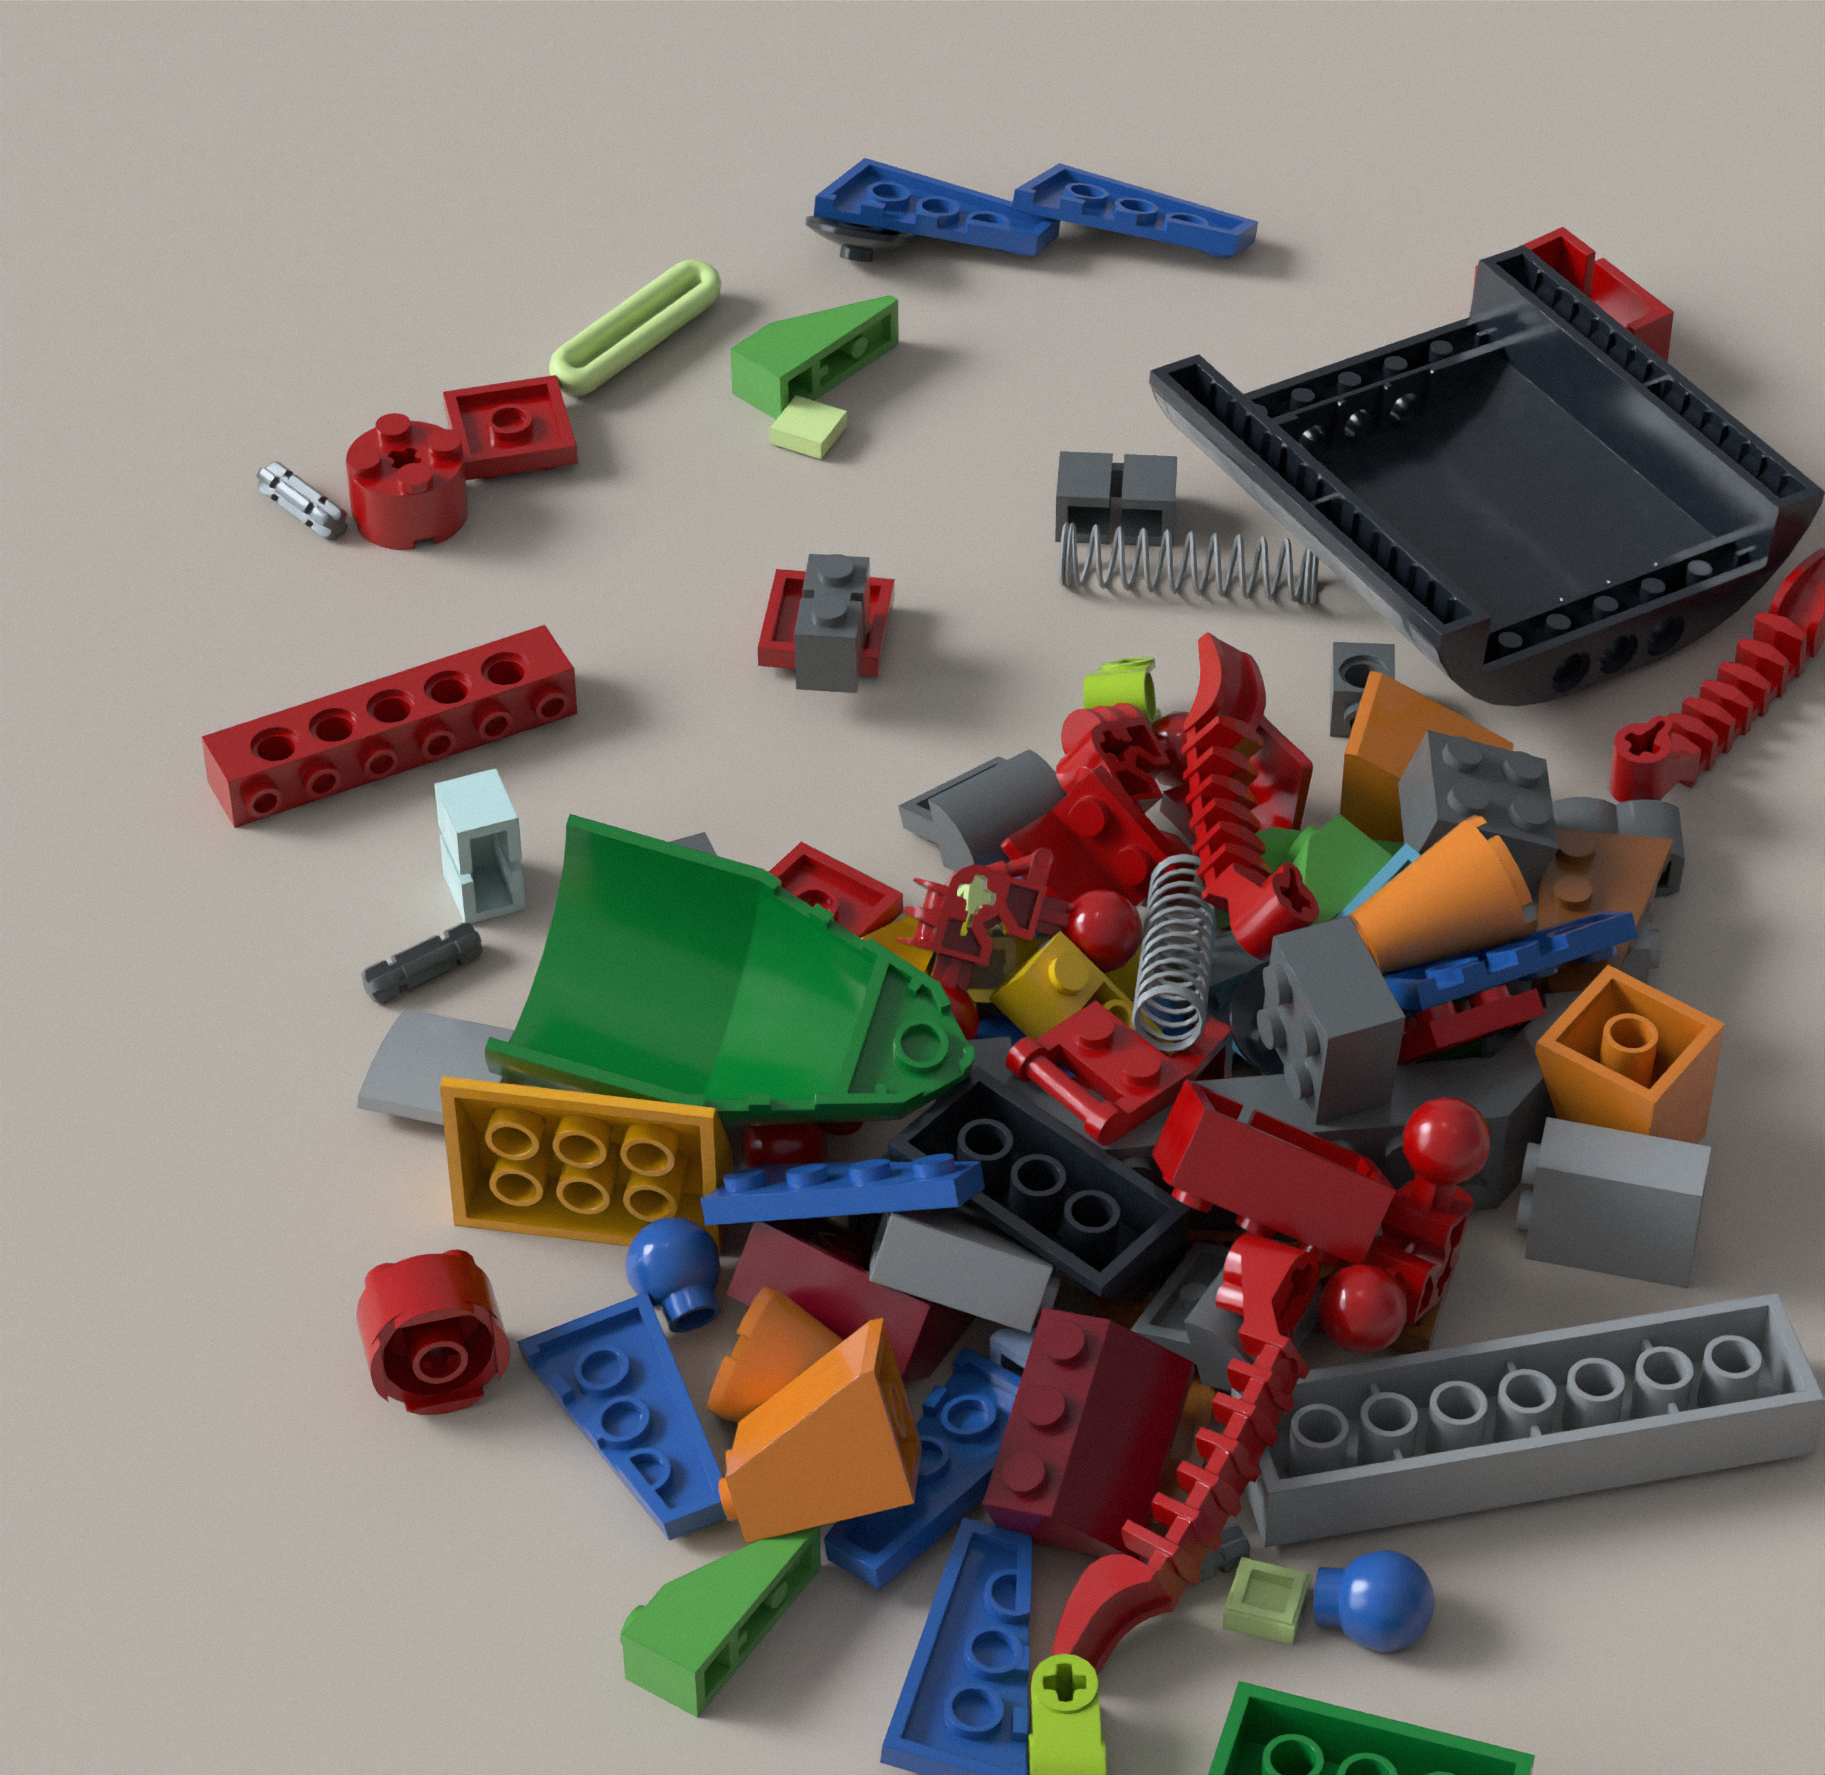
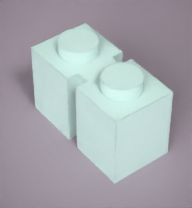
M497 769L435 783L438 825L442 832L440 834L443 875L463 921L473 924L526 910L523 868L519 861L522 860L519 817Z

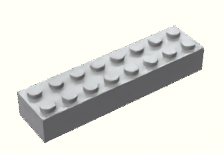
M1778 1293L1310 1370L1305 1380L1298 1379L1291 1394L1294 1406L1289 1414L1283 1412L1275 1428L1278 1439L1273 1448L1270 1446L1266 1447L1258 1463L1261 1474L1255 1483L1249 1481L1245 1490L1264 1548L1814 1454L1825 1399ZM1233 1388L1231 1389V1396L1240 1399L1242 1395Z

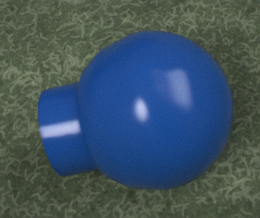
M677 1217L659 1219L641 1229L628 1248L625 1262L628 1282L637 1296L647 1292L653 1308L657 1311H662L669 1330L674 1333L698 1329L713 1321L721 1312L720 1305L713 1291L718 1283L721 1266L718 1247L712 1236L699 1224Z
M1391 1550L1364 1553L1349 1562L1345 1569L1319 1567L1314 1589L1315 1624L1317 1626L1341 1627L1345 1635L1359 1646L1378 1652H1393L1404 1649L1416 1642L1424 1634L1433 1617L1435 1598L1430 1579L1416 1561L1402 1553Z

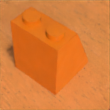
M1370 671L1344 753L1340 815L1371 839L1404 844L1398 782L1427 730L1451 736H1461L1475 742L1513 751L1514 743L1383 673Z
M1607 965L1536 1042L1535 1053L1557 1119L1698 1144L1706 1135L1725 1024Z
M884 1317L867 1322L739 1421L733 1448L726 1450L725 1454L726 1477L720 1478L718 1485L724 1513L729 1521L738 1519L745 1543L914 1504L922 1443Z

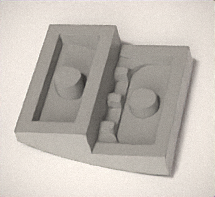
M404 1009L388 1031L370 1065L358 1094L357 1108L444 1125L440 1094L442 1077L507 1083L510 1078L489 1072L485 1061V1046L489 1037L508 1042L514 1030Z

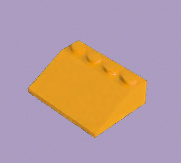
M442 1077L440 1094L455 1226L630 1246L638 1232L648 1224L663 1218L677 1217L691 1220L702 1226L714 1239L720 1257L728 1224L705 1225L701 1204L702 1197L724 1185L723 1177L734 1172L733 1151L716 1108Z

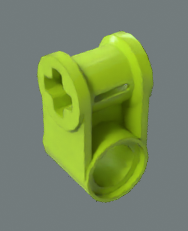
M1132 657L1101 663L1100 668L1084 678V709H1093L1096 706H1114L1117 703H1130L1138 707L1149 725H1153L1154 721L1162 718L1161 709L1156 707L1154 682L1150 671L1156 668L1155 657Z
M1058 1654L1050 1656L1040 1662L1034 1670L1031 1682V1734L1028 1736L1029 1775H1106L1105 1735L1101 1733L1099 1681L1096 1671L1088 1661L1077 1655Z

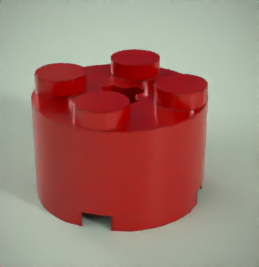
M391 413L381 416L375 423L376 427L359 436L352 443L346 455L350 508L352 517L357 523L358 532L367 541L393 550L415 549V541L433 537L434 545L446 541L462 528L468 516L461 436L454 430L444 429L431 423L410 421L403 414Z
M460 1249L449 1250L443 1254H424L401 1260L395 1264L383 1263L375 1266L368 1272L365 1277L366 1288L357 1305L356 1319L371 1380L379 1396L388 1403V1396L403 1402L407 1412L419 1415H439L454 1412L474 1404L485 1395L483 1386L496 1373L499 1380L501 1379L509 1364V1342L491 1281L486 1273L475 1264L472 1255Z

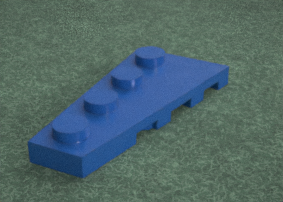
M867 158L861 160L815 196L813 215L815 217L1005 250L1019 256H1036L1059 236L1060 220L1012 211V201Z
M1061 163L1016 188L1011 209L1012 211L1201 249L1204 254L1215 258H1231L1255 243L1258 221Z
M1603 911L1538 930L1534 935L1524 940L1410 967L1383 975L1403 1014L1411 1016L1458 998H1469L1519 978V981H1529L1553 975L1558 972L1557 965L1574 959H1578L1579 964H1585L1614 957L1618 954L1616 945L1636 939L1638 934L1632 912Z
M952 1154L929 1155L918 1158L913 1162H890L889 1159H871L846 1163H758L749 1169L725 1175L723 1177L724 1185L702 1197L701 1204L705 1225L959 1207L984 1190L985 1185L980 1161L955 1162L954 1155Z
M647 1292L517 1341L524 1361L669 1541L727 1519L719 1494L718 1483L719 1479L723 1478Z
M965 1346L953 1360L954 1373L944 1387L935 1385L922 1403L923 1415L916 1424L922 1443V1453L914 1504L835 1522L823 1539L827 1560L878 1590L882 1589L985 1497L1021 1377Z
M962 1518L882 1745L880 1763L921 1775H1027L1026 1749L1029 1707L1027 1705L1030 1671L1029 1620L1031 1614L1033 1536L970 1518Z

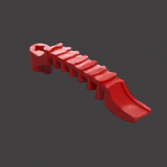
M1824 548L1812 553L1785 578L1775 593L1768 613L1759 612L1754 618L1753 640L1742 638L1737 643L1735 663L1723 661L1718 667L1717 681L1705 680L1701 684L1699 698L1687 697L1682 703L1681 714L1671 712L1668 716L1658 715L1651 718L1648 723H1633L1617 732L1614 738L1609 779V791L1615 800L1619 803L1641 799L1661 801L1678 782L1692 789L1697 783V776L1703 770L1710 771L1714 767L1715 758L1721 753L1727 754L1732 749L1733 741L1739 735L1745 736L1750 731L1752 721L1757 716L1763 717L1768 712L1769 703L1775 697L1781 698L1786 693L1787 684L1792 678H1799L1803 674L1805 663L1810 657L1814 658L1817 655L1825 639Z
M1207 632L1198 639L1200 682L1193 706L1184 722L1187 743L1181 747V755L1187 759L1188 768L1183 772V780L1190 786V793L1186 796V805L1192 809L1193 818L1189 821V829L1196 834L1197 843L1193 845V854L1201 860V866L1197 869V875L1206 885V889L1201 893L1202 900L1229 914L1232 933L1246 952L1259 960L1268 961L1271 956L1273 936L1310 926L1319 917V906L1313 893L1303 883L1302 875L1294 864L1284 862L1274 873H1271V866L1261 857L1266 853L1265 844L1255 835L1261 829V825L1257 817L1251 812L1258 804L1257 797L1248 786L1258 778V769L1249 759L1263 748V738L1255 731L1266 707L1265 686L1259 666L1248 653L1236 649Z
M1253 1233L1243 1234L1232 1245L1224 1265L1223 1283L1218 1290L1215 1300L1217 1308L1244 1316V1322L1238 1334L1245 1353L1255 1362L1252 1365L1232 1358L1227 1367L1231 1388L1242 1396L1240 1399L1217 1392L1212 1400L1215 1419L1225 1427V1430L1221 1435L1201 1427L1195 1436L1199 1455L1208 1461L1204 1469L1184 1460L1177 1468L1180 1488L1189 1494L1185 1504L1159 1492L1151 1501L1155 1520L1169 1530L1166 1536L1163 1538L1129 1519L1121 1528L1126 1548L1148 1561L1147 1565L1126 1554H1110L1099 1558L1083 1572L1067 1601L1057 1627L1052 1655H1077L1090 1663L1098 1677L1115 1647L1129 1631L1149 1618L1173 1612L1187 1585L1190 1583L1196 1586L1202 1578L1199 1570L1210 1550L1217 1552L1221 1546L1220 1533L1230 1515L1236 1518L1241 1511L1240 1497L1249 1481L1255 1483L1261 1474L1258 1463L1266 1447L1270 1446L1273 1448L1278 1439L1275 1428L1283 1412L1289 1414L1294 1406L1291 1394L1298 1379L1305 1380L1310 1372V1369L1296 1349L1292 1332L1312 1299L1318 1283L1319 1265L1313 1253Z

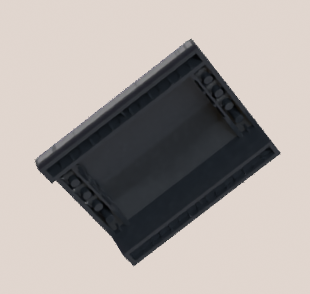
M1525 245L1479 260L1468 318L1243 394L1200 354L1150 370L1149 384L1154 398L1166 417L1180 432L1454 683L1472 697L1493 705L1519 707L1555 700L1660 660L1710 633L1745 605L1786 561L1812 523L1823 503L1825 494L1823 489Z

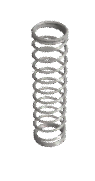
M1068 522L1063 525L1059 558V583L1062 587L1065 584L1069 587L1072 584L1073 576L1075 584L1079 588L1086 583L1095 547L1098 583L1102 589L1107 588L1112 578L1119 547L1121 582L1124 589L1129 591L1136 579L1143 548L1144 577L1146 588L1149 592L1152 593L1157 588L1165 551H1167L1170 590L1176 595L1183 583L1190 552L1194 592L1200 596L1207 584L1214 552L1218 594L1224 598L1231 585L1238 552L1241 593L1247 600L1252 595L1262 553L1265 595L1271 602L1278 590L1286 553L1290 599L1293 603L1298 601L1304 582L1303 601L1306 604L1309 601L1311 604H1314L1316 601L1319 558L1305 546L1296 591H1294L1292 547L1288 537L1283 540L1272 590L1270 589L1267 540L1264 535L1258 540L1247 589L1244 543L1242 536L1238 534L1234 539L1223 588L1220 541L1218 534L1215 532L1210 538L1199 587L1196 539L1194 532L1191 530L1187 534L1175 586L1172 536L1169 529L1163 533L1156 571L1151 584L1148 533L1145 527L1139 532L1132 571L1127 582L1124 531L1121 526L1115 532L1110 562L1104 581L1099 526L1095 524L1092 528L1086 562L1080 580L1076 525L1073 522L1070 525Z
M1188 854L1168 857L1160 862L1151 874L1131 1018L1132 1026L1136 1033L1159 1051L1167 1053L1188 1049L1196 1044L1204 1033L1214 950L1213 944L1217 923L1218 908L1194 895L1177 893L1165 896L1162 899L1160 898V895L1169 889L1177 887H1191L1200 892L1206 889L1195 882L1188 881L1169 883L1158 889L1161 883L1173 876L1186 874L1198 877L1197 870L1183 868L1169 871L1160 877L1162 872L1173 864L1189 863L1200 867V858ZM1184 899L1196 902L1201 907L1198 909L1184 906L1170 907L1165 903ZM1164 917L1168 920L1162 922L1160 918ZM1204 922L1205 925L1202 927L1199 923ZM1175 924L1188 925L1196 930L1182 932L1173 930L1168 926ZM1162 929L1167 933L1160 935L1158 931ZM1201 934V935L1203 936V938L1200 939V938H1198V937H1196V936H1198V935ZM1173 937L1186 938L1195 943L1182 945L1170 942L1167 939ZM1161 942L1166 946L1158 947L1157 944ZM1200 947L1202 951L1198 952L1194 949ZM1171 950L1185 951L1193 956L1177 957L1166 952ZM1160 955L1165 959L1157 960L1155 957ZM1199 960L1200 964L1197 965L1193 962ZM1170 963L1183 964L1191 969L1176 970L1165 965ZM1159 968L1163 972L1155 973L1154 969ZM1197 973L1199 976L1195 978L1191 974ZM1169 976L1181 977L1190 982L1175 983L1163 978ZM1157 981L1162 985L1154 987L1152 983ZM1195 986L1197 990L1192 991L1188 988ZM1159 996L1162 999L1174 1002L1189 1001L1192 1005L1183 1009H1171L1161 1006L1153 1001L1152 998ZM1145 1002L1158 1011L1171 1015L1189 1014L1194 1010L1197 1013L1194 1017L1184 1022L1172 1023L1161 1020L1151 1014L1145 1006ZM1141 1011L1157 1025L1168 1028L1188 1027L1197 1021L1198 1023L1191 1031L1183 1035L1168 1036L1150 1028L1143 1019ZM1144 1031H1146V1032L1149 1033L1150 1035H1152V1036H1154L1155 1038L1160 1039V1040H1165V1041H1169V1042H1176V1041H1182V1042H1177V1043H1172V1044L1158 1042V1041L1152 1039L1151 1037H1149Z

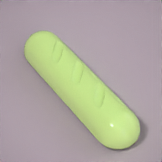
M696 259L683 260L559 347L551 356L549 372L550 375H556L560 390L572 396H583L594 391L706 310L720 295L722 281L719 272L705 261Z

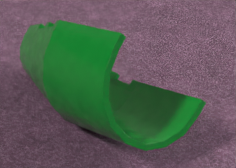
M570 814L566 823L564 862L556 905L529 996L510 1040L506 1042L492 1037L488 1038L485 1046V1061L490 1073L538 1087L716 1108L723 1127L902 1120L963 1082L973 1069L975 1049L973 1044L969 1045L950 1010L951 1002L939 982L870 937L867 941H864L835 922L834 914L816 903L812 907L781 887V880L768 871Z

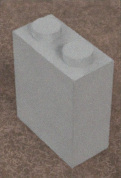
M1547 1117L1541 1144L1528 1142L1521 1183L1534 1185L1533 1190L1522 1189L1516 1220V1229L1528 1231L1525 1259L1688 1289L1712 1147Z
M960 1206L883 1212L870 1252L869 1281L1028 1333L1031 1332L1037 1313L1041 1314L1043 1308L1052 1309L1061 1277L1056 1275L1057 1267L977 1212Z

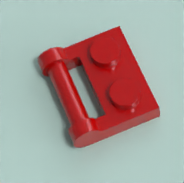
M1096 1000L1036 1039L1032 1037L1020 1039L1010 1049L1005 1061L1006 1068L1021 1081L1028 1082L1032 1080L1085 1123V1133L1101 1146H1107L1175 1102L1185 1079L1189 1080V1074ZM1060 1063L1104 1098L1105 1101L1101 1102L1056 1066V1064Z

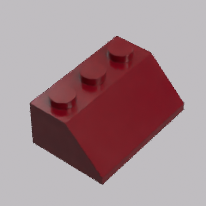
M828 1217L754 1222L727 1291L728 1296L748 1305L747 1310L762 1287L767 1286L775 1291H781L843 1340L847 1339L870 1320L884 1317L903 1382L930 1377L977 1317L869 1281L870 1252L873 1240Z
M1043 1308L983 1500V1505L995 1526L1033 1536V1544L1100 1557L1110 1554H1126L1139 1560V1556L1126 1548L1121 1528L1128 1519L1146 1529L1149 1528L1153 1515L1151 1501L1157 1492L1160 1491L1194 1375L1195 1366L1193 1362L1112 1320Z

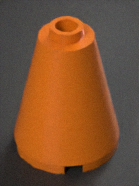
M1473 815L1463 820L1349 915L1381 974L1524 940L1536 933L1538 928L1537 918L1525 924L1522 908L1533 903L1520 869L1499 835L1486 840L1478 830L1479 827L1487 823L1482 816Z
M767 1286L762 1287L736 1331L740 1337L735 1344L731 1356L725 1354L710 1392L707 1410L718 1415L719 1419L739 1423L744 1417L844 1340L781 1291H775Z

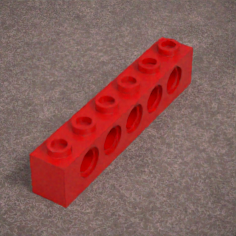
M542 625L202 736L207 780L234 828L578 714L575 669L546 625Z

